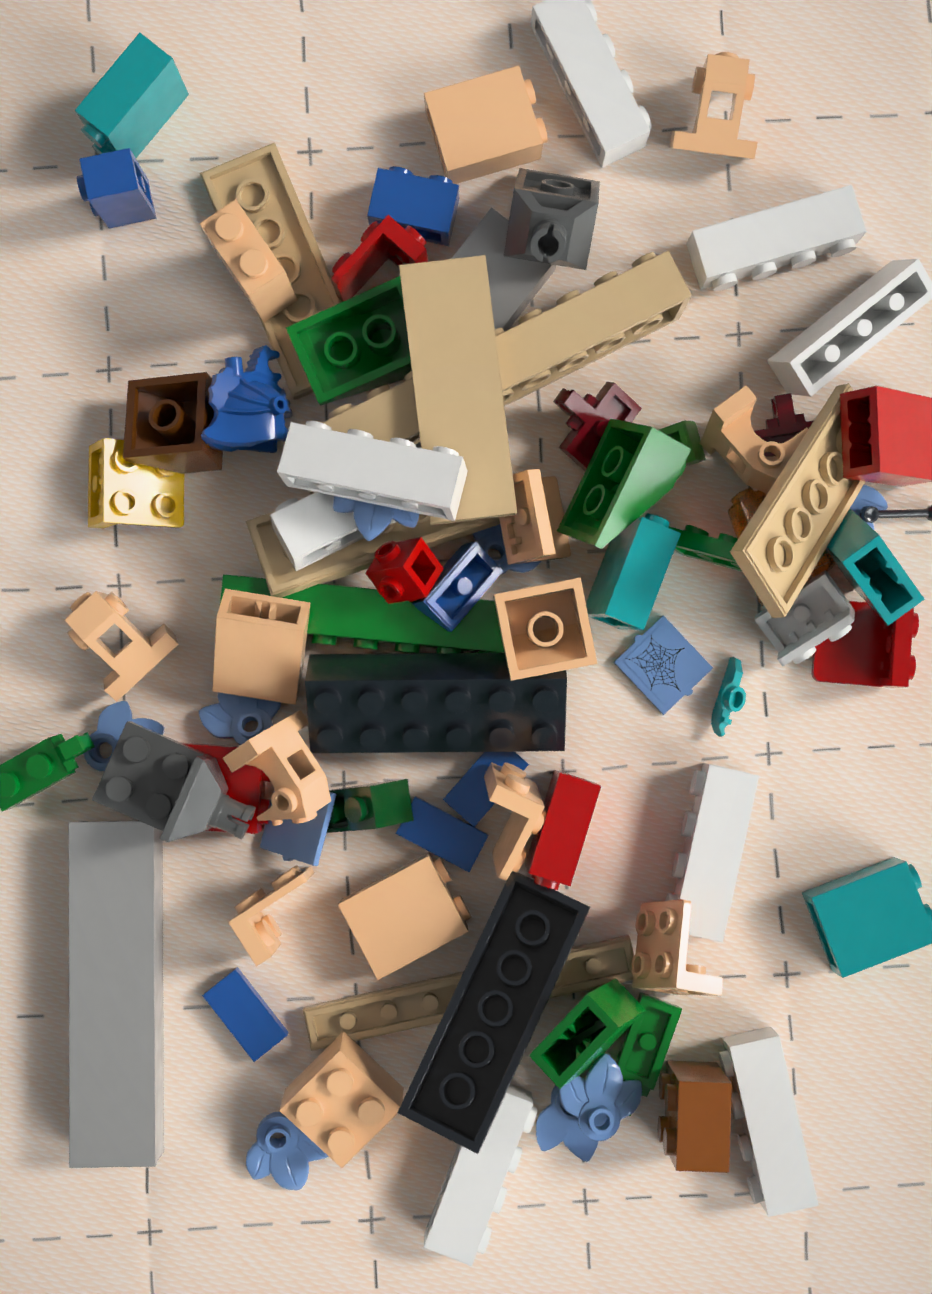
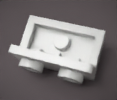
M824 570L805 583L786 617L772 618L767 609H764L755 615L754 620L778 651L777 660L779 663L785 666L791 661H794L795 664L805 661L815 653V646L829 638L833 642L846 635L852 629L851 624L854 622L855 609L828 572Z

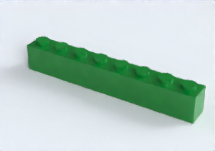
M223 574L220 603L225 589L271 596L265 578ZM317 584L282 597L311 603L307 635L312 636L311 643L336 646L337 638L354 640L353 647L378 650L379 642L395 644L394 651L403 653H419L420 646L437 648L436 653H461V650L478 653H505L495 603L492 600L479 599L452 632H448L418 610L412 602L403 601L388 604L378 593L377 589Z

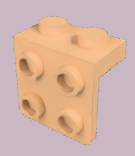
M491 762L484 775L489 801L512 811L492 852L497 877L506 881L512 871L517 873L522 867L527 854V849L524 846L531 833L537 835L542 828L546 818V811L543 810L545 806L536 782L525 778L526 772L509 763H504L501 767Z

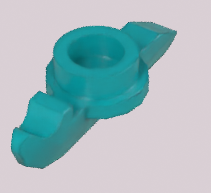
M735 657L729 659L712 712L711 725L714 733L719 737L725 735L726 726L732 723V720L729 719L730 713L740 711L746 701V693L739 686L743 675L741 660Z

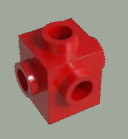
M422 537L398 542L392 540L381 545L376 550L375 558L365 574L377 588L378 593L388 604L403 601L413 602L426 598L444 568Z

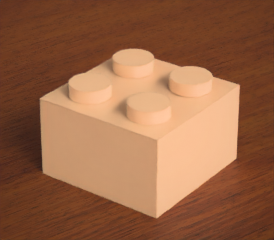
M343 1031L285 1089L279 1111L337 1165L343 1168L398 1114L397 1112L403 1102L404 1087Z

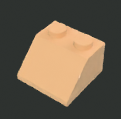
M581 577L494 594L493 598L511 681L597 664Z

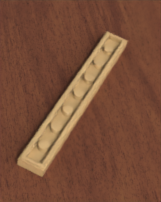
M626 935L573 947L550 998L598 988L615 978L620 983L633 980L631 963L634 952L630 936ZM463 972L305 1006L303 1008V1015L311 1051L327 1048L343 1031L355 1042L440 1023Z

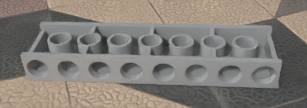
M141 821L69 822V1168L155 1167L157 1161L164 1153L163 840L160 839L163 831Z

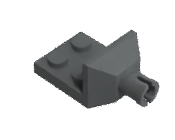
M519 168L513 191L504 257L586 270L599 204L600 181Z
M132 721L126 722L92 801L163 831L160 839L166 842L194 835L212 827H217L233 834L236 838L242 839L249 827V824L245 822L252 820L256 807L243 804L226 795L229 788L215 757ZM232 816H234V817H236V818H239V819H241V820H243V821H245V822H242V821H240V820H237V819L233 818Z

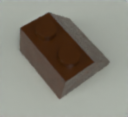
M207 372L129 380L123 459L127 462L183 474L222 470L223 451L208 446L201 438L202 431L209 426L214 417V410L208 403V388L212 384L210 375Z

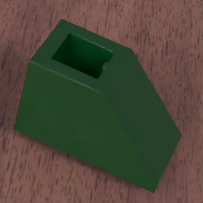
M408 779L329 790V792L336 794L327 833L378 829L414 821Z

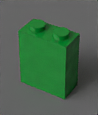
M615 978L587 993L529 1056L553 1083L561 1089L588 1070L646 1009Z

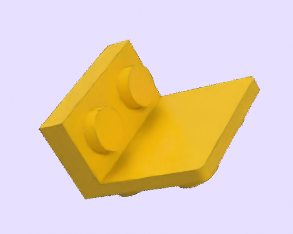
M103 438L89 445L88 528L104 529L116 524L181 528L184 526L185 474L125 461L123 459L124 440Z

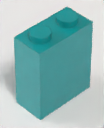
M139 32L75 109V112L84 124L81 131L94 143L92 148L98 154L130 148L135 158H137L188 97L189 93L173 58Z
M849 509L825 550L854 590L887 625H890L925 599L880 535L853 510Z
M646 513L645 517L637 518L609 542L586 601L588 617L618 629L644 630L681 533L668 528L670 524L668 520Z
M893 857L802 892L825 955L834 973L844 978L932 944V910L928 904H923L918 889L922 887V884L912 864L908 865L907 861Z

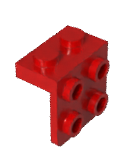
M387 215L381 223L375 221L365 230L360 240L362 243L352 254L347 252L338 259L332 268L334 274L331 281L337 297L342 302L352 298L388 259L398 268L399 265L428 262L427 250L424 247L427 243L413 227L408 225L404 229L390 215Z
M849 601L855 609L854 622L851 624L852 629L836 641L831 642L828 638L815 646L816 651L813 654L811 673L813 679L818 682L873 687H909V680L914 678L916 671V658L914 655H911L912 638L916 637L919 629V616L917 613H914V608L890 625H887L867 602Z

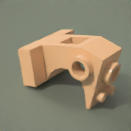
M719 52L715 55L708 54L704 66L696 67L692 93L700 94L694 128L692 133L672 131L669 148L755 159L758 142L737 139L744 100H751L755 83V74L748 73L750 59L739 58L731 52ZM712 91L733 93L729 120L707 117Z
M744 386L713 409L700 444L709 455L717 451L746 485L767 494L809 429L805 428L795 437L784 443L762 440L751 427V414L757 397L747 386ZM771 452L776 456L766 457L764 453Z
M95 591L93 594L86 592L71 605L70 610L72 613L65 619L72 628L67 632L69 637L84 651L90 647L113 669L103 679L104 691L116 702L178 645L176 635L164 623L149 637L140 632L124 616L129 609L113 592L109 594ZM114 623L131 639L117 654L112 652L99 639Z
M301 710L247 740L223 757L231 772L244 765H250L261 769L269 777L275 791L271 796L272 806L256 818L258 821L271 820L273 826L282 824L284 819H291L294 824L310 821L317 816L316 811L331 802L326 775L298 733L308 725V720Z

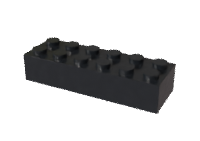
M505 653L309 654L305 690L311 753L565 751L566 670L511 681Z
M513 871L503 887L397 1112L476 1154L480 1152L590 910V906L554 889L538 885L533 882V879Z

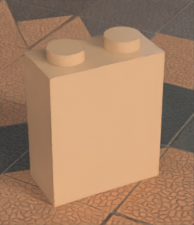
M519 65L424 93L425 112L445 177L453 181V184L541 159L543 143L548 141L547 132L542 117L535 118L532 105L536 104L534 88L530 79H523Z
M236 199L199 223L218 257L263 323L298 300L285 270Z
M225 589L216 617L212 691L296 705L303 674L311 603Z
M430 852L342 898L338 903L377 980L468 932L466 920L472 916L461 895L453 898L446 885L452 878L441 858L434 861Z

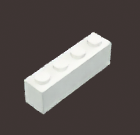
M544 0L532 6L531 28L601 168L645 148L652 128L649 114L644 106L638 107L632 95L634 90L630 76L626 70L620 71L614 59L615 49L610 37L606 33L601 34L596 24L597 13L592 1Z
M849 185L693 230L686 245L700 290L713 287L714 291H721L738 283L737 279L752 275L753 280H759L773 275L777 272V268L791 264L792 268L796 269L817 260L816 257L831 253L832 257H839L850 253L856 249L855 245L867 231L853 186Z
M919 259L892 260L768 359V364L786 393L811 397L932 299V281Z
M306 421L305 425L290 423L277 473L287 486L455 521L468 472L463 457L459 456V453L455 450L441 446H435L433 450L417 448L413 442L402 438H391L390 442L373 439L374 437L371 434L357 429H349L348 433L333 431L330 426L318 421Z
M420 442L415 444L417 448H421ZM314 492L301 500L292 498L281 503L275 509L276 512L270 514L273 530L295 571L364 538L356 526L354 512L340 513L334 511V496ZM392 519L390 524L396 523V521Z
M706 763L702 764L701 771L695 770L693 774L690 794L695 795L692 812L686 811L681 828V835L686 836L683 853L677 852L673 863L672 876L677 877L674 894L668 893L665 900L684 899L691 901L689 935L723 942L759 775Z
M766 1027L722 1037L725 1051L719 1052V1059L723 1072L727 1077H731L734 1093H732L731 1111L735 1120L741 1119L744 1134L738 1135V1142L743 1160L751 1162L754 1176L747 1177L754 1204L760 1203L768 1217L819 1206L780 1036L772 1027Z
M510 1084L478 1154L458 1144L425 1230L424 1248L469 1266L473 1265L477 1252L485 1253L492 1232V1228L487 1227L492 1212L500 1213L506 1197L507 1188L502 1187L507 1172L514 1173L516 1171L522 1154V1148L517 1146L523 1131L527 1133L531 1131L536 1118L537 1108L533 1107L532 1092Z

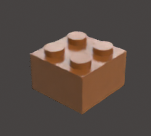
M667 1060L666 1073H660L659 1097L660 1100H665V1116H659L657 1124L658 1141L663 1143L664 1155L670 1156L676 1171L729 1173L731 1081L717 1062Z

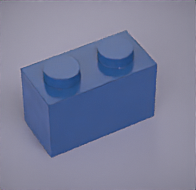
M130 148L79 159L83 174L77 176L80 195L84 202L89 201L94 216H100L109 229L157 219L149 180Z
M393 166L389 170L378 168L367 214L369 226L375 221L381 223L387 215H390L404 229L408 225L413 227L426 242L449 246L459 204V185L453 184L452 180L440 175H431L429 178L415 176L411 171L402 167Z

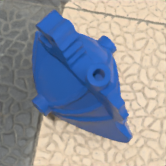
M265 345L254 349L253 354L249 355L250 360L247 361L248 367L245 369V372H243L241 357H229L225 359V368L220 369L218 374L212 375V384L208 388V403L214 410V417L201 434L202 440L208 446L227 452L247 450L276 453L277 441H282L283 443L286 441L288 428L285 427L284 418L293 416L290 408L291 403L286 398L284 388L282 389L278 386V381L282 377L281 374L272 372L268 365V361L279 358L280 353L271 350Z

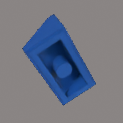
M476 541L463 544L443 566L444 569L428 596L412 602L418 610L448 632H452L503 572Z

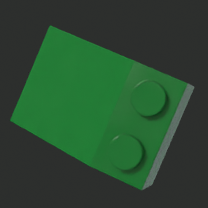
M400 276L286 327L320 406L403 380L412 371Z
M611 418L557 532L600 549L604 548L673 488L676 480L680 478L685 470L686 459L691 449L654 427Z

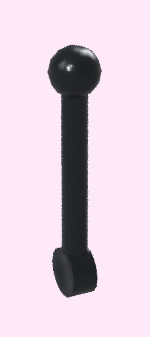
M932 505L926 509L878 510L873 506H865L860 511V518L868 523H873L878 518L926 517L929 521H932Z

